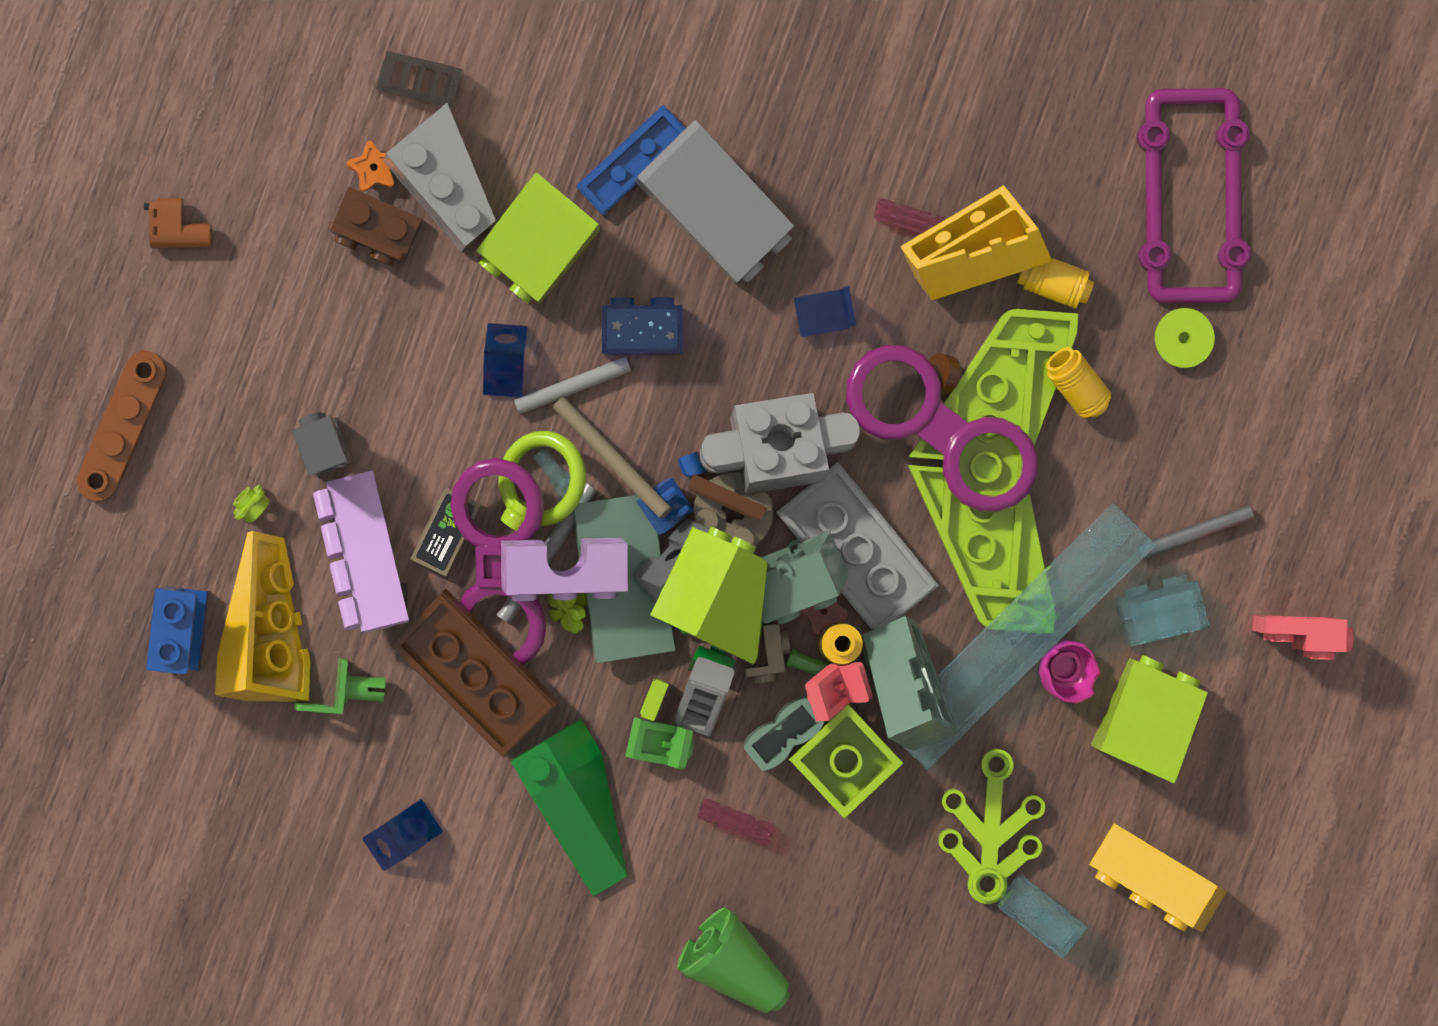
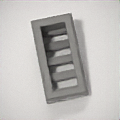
M698 657L673 724L706 736H711L734 676V669L703 657Z

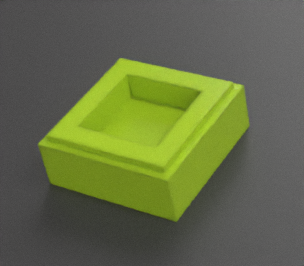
M657 677L653 679L640 711L641 717L654 722L669 682Z

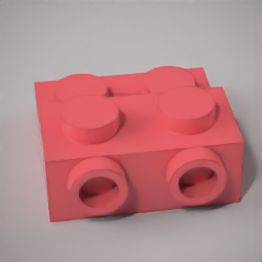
M1253 615L1252 631L1263 633V640L1292 642L1293 649L1303 650V657L1335 660V652H1351L1353 649V629L1347 627L1348 620Z

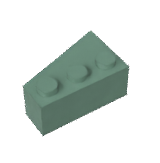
M903 616L863 634L865 643L863 654L872 671L888 738L915 751L957 733L919 624L911 618Z

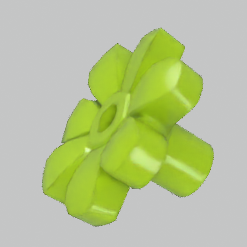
M577 593V598L572 600H556L552 598V594H547L548 603L553 607L548 611L554 622L560 620L561 627L568 632L576 634L584 628L581 619L586 616L584 607H586L585 594Z

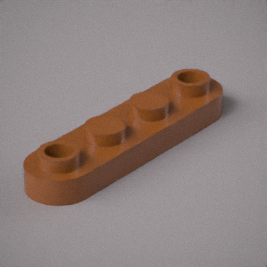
M139 351L133 354L128 359L77 476L78 489L89 500L105 501L110 499L117 492L167 377L165 361L154 352ZM143 363H148L152 368L151 375L147 378H141L138 373V369ZM96 473L100 474L104 480L103 485L98 489L93 488L90 483L91 477Z

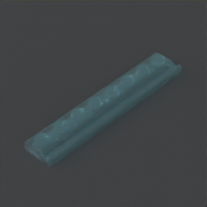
M1113 502L937 676L957 733L915 751L905 746L903 747L928 770L1126 576L1156 544Z

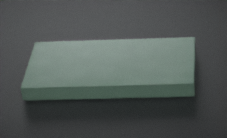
M637 495L579 503L572 512L579 559L581 556V539L621 537L628 543V591L617 592V597L611 599L593 598L592 593H584L595 663L675 651L672 625L650 615L656 603L653 602L633 576L651 556L657 558L661 556L658 534L636 502L640 499Z

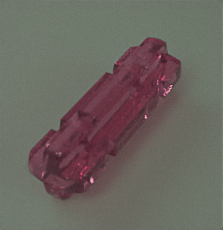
M884 198L877 201L874 210V218L885 223L892 221L895 222V226L921 234L947 219L939 215L936 218L931 217L929 212L903 204L899 207L895 205V202Z
M710 799L702 801L697 813V817L700 820L710 824L714 821L718 823L717 826L746 838L748 835L752 836L753 841L764 845L770 843L775 831L774 825L761 819L759 822L755 821V817L728 806L724 808L719 807L718 802Z

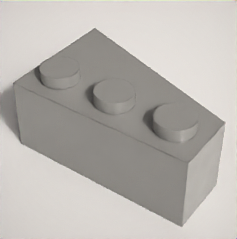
M448 103L443 105L385 154L383 162L461 253L492 228L496 221Z

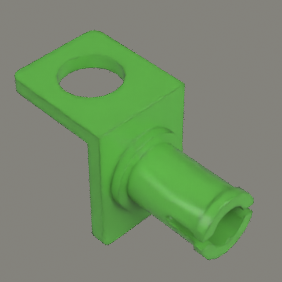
M339 658L334 705L295 702L294 709L297 711L343 714L344 703H347L348 699L383 703L385 693L383 691H371L368 688L385 689V677L352 676L347 671L348 660Z

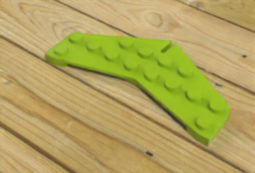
M1026 309L1007 311L1000 317L962 374L958 385L943 404L967 422L982 417L1004 418L1020 426L1031 438L1033 445H1035L1056 386L1047 375V362L1057 351L1063 348H1072L1077 335L1079 314ZM984 433L974 437L965 445L960 455L959 470L963 481L972 491L982 496H998L1006 493L1016 484L1021 474L1022 460L1017 447L1008 438L995 433ZM920 439L908 457L943 460L944 456ZM907 465L977 620L982 625L993 629L1054 633L1055 611L1049 591L1030 493L1016 506L1000 512H979L962 504L949 490L943 474V468Z

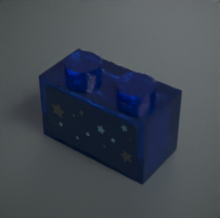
M630 297L610 298V305H602V355H683V305H674V298L671 297L650 298V305H634V298Z

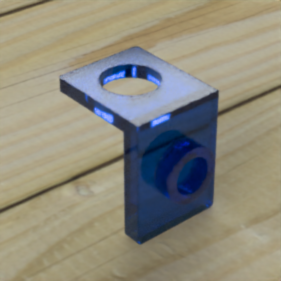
M845 286L840 290L794 298L801 337L852 329L856 326L849 286Z
M488 323L484 348L483 395L523 397L527 326ZM502 334H510L515 336L517 340L513 343L504 344L498 342L495 338Z
M420 799L385 824L365 835L362 840L382 870L385 871L440 835L443 830L424 801ZM377 839H381L387 844L391 853L390 857L380 850Z

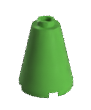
M721 908L710 915L698 927L703 934L696 943L689 939L678 960V970L685 977L762 1013H768L771 1010L776 1012L781 1009L790 995L787 991L789 982L735 912L727 908Z

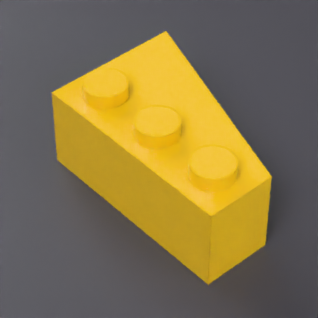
M1115 823L1089 864L1099 870L1095 878L1115 890L1119 883L1133 891L1129 897L1131 900L1149 911L1153 904L1166 911L1167 914L1164 920L1185 932L1188 926L1203 932L1227 893L1223 888L1215 885Z

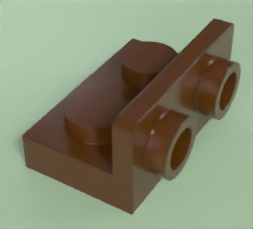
M348 187L334 221H330L327 229L336 234L333 239L334 242L352 250H356L357 245L360 244L373 250L370 255L371 258L392 267L395 260L403 264L405 263L423 219Z

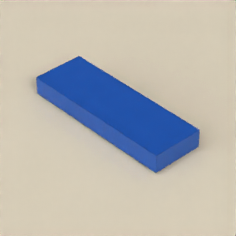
M662 105L577 184L576 188L604 216L638 185L634 179L686 128Z

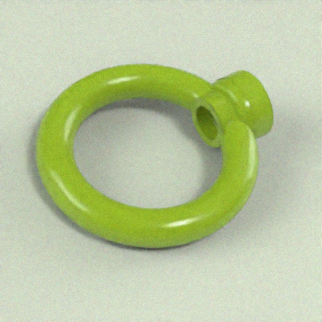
M536 431L522 436L510 446L503 457L504 460L513 461L518 464L528 451L536 447H550L557 450L565 458L570 473L567 492L556 506L543 510L540 527L556 524L568 517L579 504L586 483L585 465L579 450L566 437L552 431ZM498 476L500 496L506 507L500 520L517 531L525 520L526 502L519 499L513 481L507 477Z

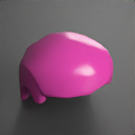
M1063 640L1045 651L1040 662L1039 675L1043 688L1055 699L1078 704L1094 695L1093 687L1096 679L1100 676V669L1096 663L1093 651L1084 643Z

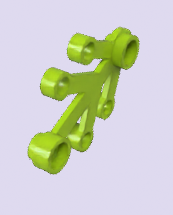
M993 748L985 752L980 762L981 770L987 776L984 824L966 804V798L960 790L951 788L946 790L941 796L943 808L949 813H954L982 846L981 864L962 845L963 838L961 834L953 828L941 831L938 836V844L943 851L951 853L969 874L967 881L968 891L976 901L983 904H993L1001 900L1007 891V878L1028 859H1035L1042 852L1040 839L1035 835L1026 834L1019 839L1017 849L997 864L998 848L1030 820L1040 818L1045 812L1043 799L1037 795L1030 794L1022 799L1020 808L1000 824L1003 781L1011 775L1014 763L1010 754L999 748ZM993 757H1000L1003 760L1002 769L996 772L991 771L989 761ZM950 794H958L961 798L960 805L956 808H949L946 804L947 797ZM1030 800H1037L1040 803V809L1035 814H1029L1026 811V804ZM950 833L955 834L958 838V842L953 848H947L943 844L944 837ZM1030 839L1035 840L1037 843L1036 851L1032 854L1024 853V842ZM986 876L994 879V886L988 891L980 888V881Z

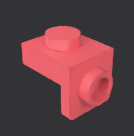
M861 662L829 664L805 684L807 698L816 721H830L847 704L868 702L873 698L865 668Z

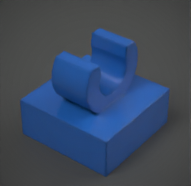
M673 478L664 479L653 488L672 508L670 513L663 519H660L641 499L636 501L657 534L666 533L694 511Z

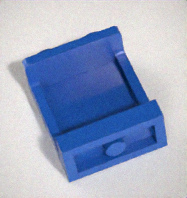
M176 587L155 589L146 670L186 674L189 670L200 671L209 591Z

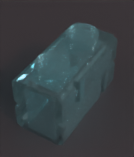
M1186 574L1163 579L1164 587L1148 591L1147 584L1124 589L1125 597L1116 599V605L1127 646L1132 647L1208 628L1209 622L1198 580L1187 581Z
M1021 873L1007 888L1003 898L996 903L1000 910L1014 919L1062 959L1087 929L1083 922Z

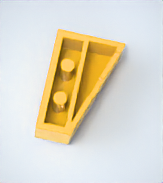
M1004 185L900 246L915 279L931 300L1053 262L1039 229Z

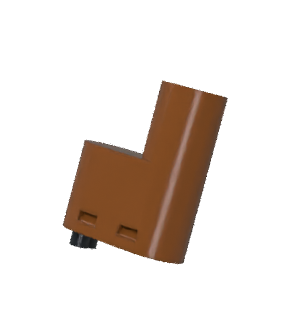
M158 198L157 201L144 203V210H149V240L151 248L212 247V224H185L183 198Z

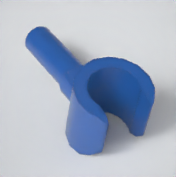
M698 451L678 459L681 471L687 477H692L693 474L699 475L708 472L700 461Z

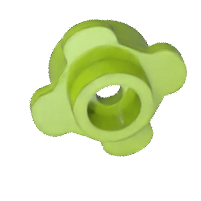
M260 484L253 490L247 487L235 499L233 505L236 508L233 514L237 521L243 518L250 524L267 508L270 499L264 495L265 491Z

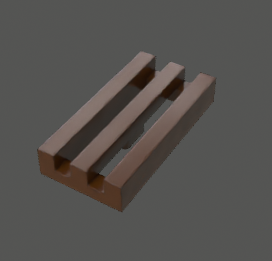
M693 474L688 485V490L756 521L762 520L767 507L695 474Z

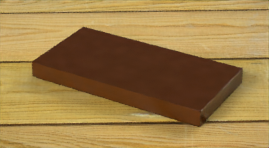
M447 589L441 592L390 645L503 758L560 702Z

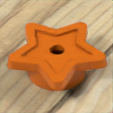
M372 141L366 142L362 156L348 160L346 163L350 169L357 173L361 192H365L378 184L389 188L394 186L390 168L383 162L386 153H381ZM371 164L377 165L376 171L370 169Z

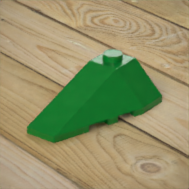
M581 718L514 757L511 763L594 897L628 877L602 752Z

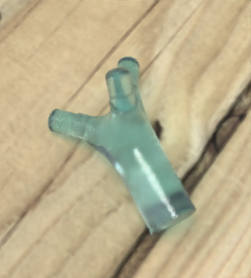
M545 448L537 453L533 459L551 481L560 502L568 489L570 473L561 468Z

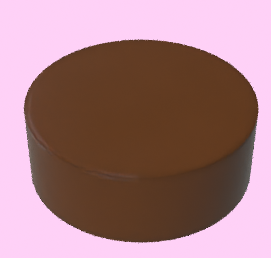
M937 353L929 359V362L936 369L941 383V394L947 395L958 385L961 368L956 357Z

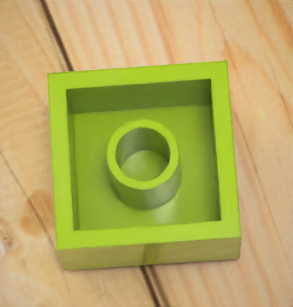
M849 704L830 721H825L820 731L813 738L800 744L788 755L789 760L843 818H846L903 764Z

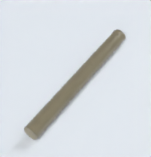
M565 397L560 398L554 404L553 409L660 519H663L672 510L670 505Z

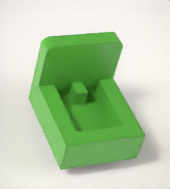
M634 717L626 757L684 770L687 760L693 752V731L673 724L653 722Z

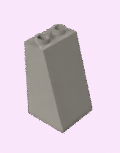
M696 120L634 179L639 187L734 283H737L741 278L748 283L764 267L760 260L770 250L776 255L792 239L788 232L794 225Z

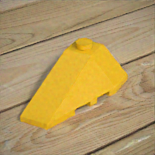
M255 531L247 533L217 654L216 696L244 701H309L310 657L308 648L302 649L298 626L303 624L300 612H295L290 590L294 586L285 539L282 537Z

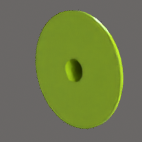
M1180 308L1167 313L1160 320L1155 331V345L1158 353L1167 363L1175 367L1189 368L1199 365L1210 355L1214 346L1215 335L1210 321L1201 312L1194 309Z

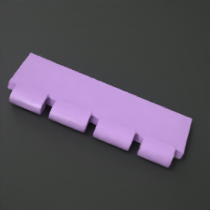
M373 470L326 482L327 488L314 492L313 497L319 521L335 519V522L321 526L327 557L334 559L344 556V559L329 564L336 595L345 596L353 594V597L342 599L338 602L344 629L353 630L361 628V632L364 634L410 622Z

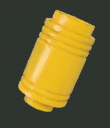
M1051 258L1053 262L1019 273L1017 283L1024 285L1023 290L1033 292L1074 309L1077 308L1079 302L1087 303L1094 285L1093 281L1088 280L1090 271H1085L1055 258Z
M1069 347L1053 354L1046 365L1048 369L1047 375L1078 416L1082 418L1097 417L1104 413L1109 406L1111 391L1078 350H1073Z
M848 624L829 626L823 631L819 639V649L822 656L834 664H848L854 661L860 655L863 645L860 633ZM839 636H845L850 641V647L845 652H840L835 647V640Z

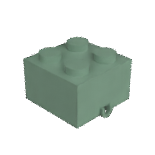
M831 531L802 542L792 540L787 548L761 557L768 561L762 610L764 624L777 620L778 624L787 623L800 616V610L814 606L815 610H820L837 601L836 597L840 595L849 572ZM796 545L798 549L793 551L792 546Z

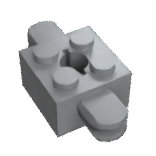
M814 393L735 405L730 417L732 431L709 434L705 437L700 449V461L703 467L710 473L740 470L745 495L824 482L829 471L826 455L852 450L859 437L860 427L857 420L849 413L843 412L818 416Z

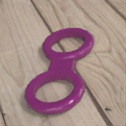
M885 345L867 352L855 363L847 380L846 401L851 415L865 432L882 440H903L915 435L944 456L943 474L949 490L962 504L979 512H1000L1016 506L1030 493L1037 478L1038 456L1031 438L1020 426L1004 418L982 417L967 422L942 404L941 383L936 369L922 353L907 346ZM887 361L903 362L913 367L921 376L925 387V399L919 413L911 420L901 424H886L875 419L866 409L862 398L863 383L868 373L877 365ZM984 433H995L1008 438L1017 447L1022 460L1021 474L1016 484L1006 493L998 496H982L972 491L963 481L959 470L960 455L965 445L974 437Z
M499 458L481 460L462 472L453 487L450 503L454 524L464 539L476 546V584L467 589L459 601L471 614L478 601L485 596L500 594L512 598V595H506L502 590L501 541L531 540L541 525L544 510L541 489L529 471L513 461ZM491 475L507 477L517 484L524 494L527 506L525 520L514 533L504 536L487 534L477 527L471 518L468 507L469 493L476 481L482 477ZM538 599L533 601H516L526 612L529 622L527 640L519 650L511 653L522 665L534 659L544 643L547 624L543 606Z

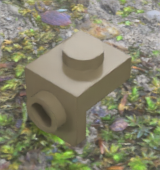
M778 623L762 626L767 664L744 667L745 677L753 676L754 683L778 680L777 673L785 672L783 655L791 654L787 630L780 631Z

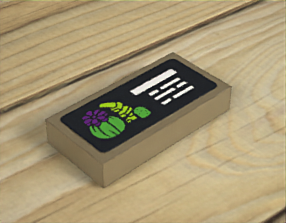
M445 487L410 558L446 577L465 541L454 524L450 507L453 490ZM468 499L470 516L474 521L482 505Z

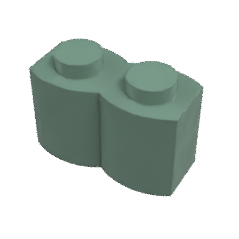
M806 696L797 697L786 703L779 710L774 721L766 722L755 728L746 738L743 744L744 750L761 771L772 769L787 758L794 745L805 743L813 738L822 728L824 721H816Z

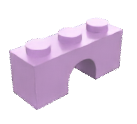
M621 537L581 539V556L577 564L571 569L557 571L551 569L548 565L547 545L542 540L501 541L502 590L506 595H512V600L533 601L537 599L536 594H552V598L556 600L576 599L577 593H592V597L598 599L616 598L617 592L628 591V543Z

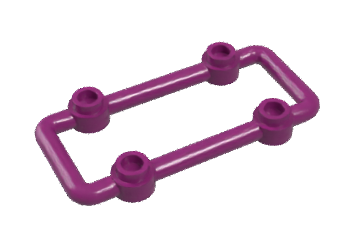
M1158 89L1152 92L1146 99L1145 123L1138 129L1136 135L1139 147L1146 152L1147 242L1141 246L1138 252V261L1141 267L1147 271L1148 292L1152 299L1159 303H1228L1238 298L1242 291V269L1248 265L1252 255L1250 247L1242 240L1241 149L1247 145L1250 132L1247 125L1241 121L1239 98L1230 89ZM1224 104L1225 122L1217 129L1216 141L1219 147L1225 151L1226 242L1218 249L1217 259L1221 267L1227 270L1226 287H1163V269L1169 265L1172 257L1171 249L1163 242L1161 150L1167 146L1170 140L1169 128L1165 123L1161 122V105Z

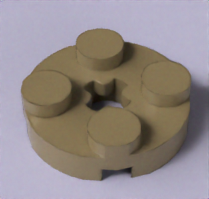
M739 472L720 474L709 480L767 507L762 520L756 521L744 515L742 520L735 519L730 524L725 521L727 514L722 511L723 505L697 494L693 507L695 522L708 528L714 527L752 545L758 544L768 533L773 520L772 500L767 491L745 495L742 476Z

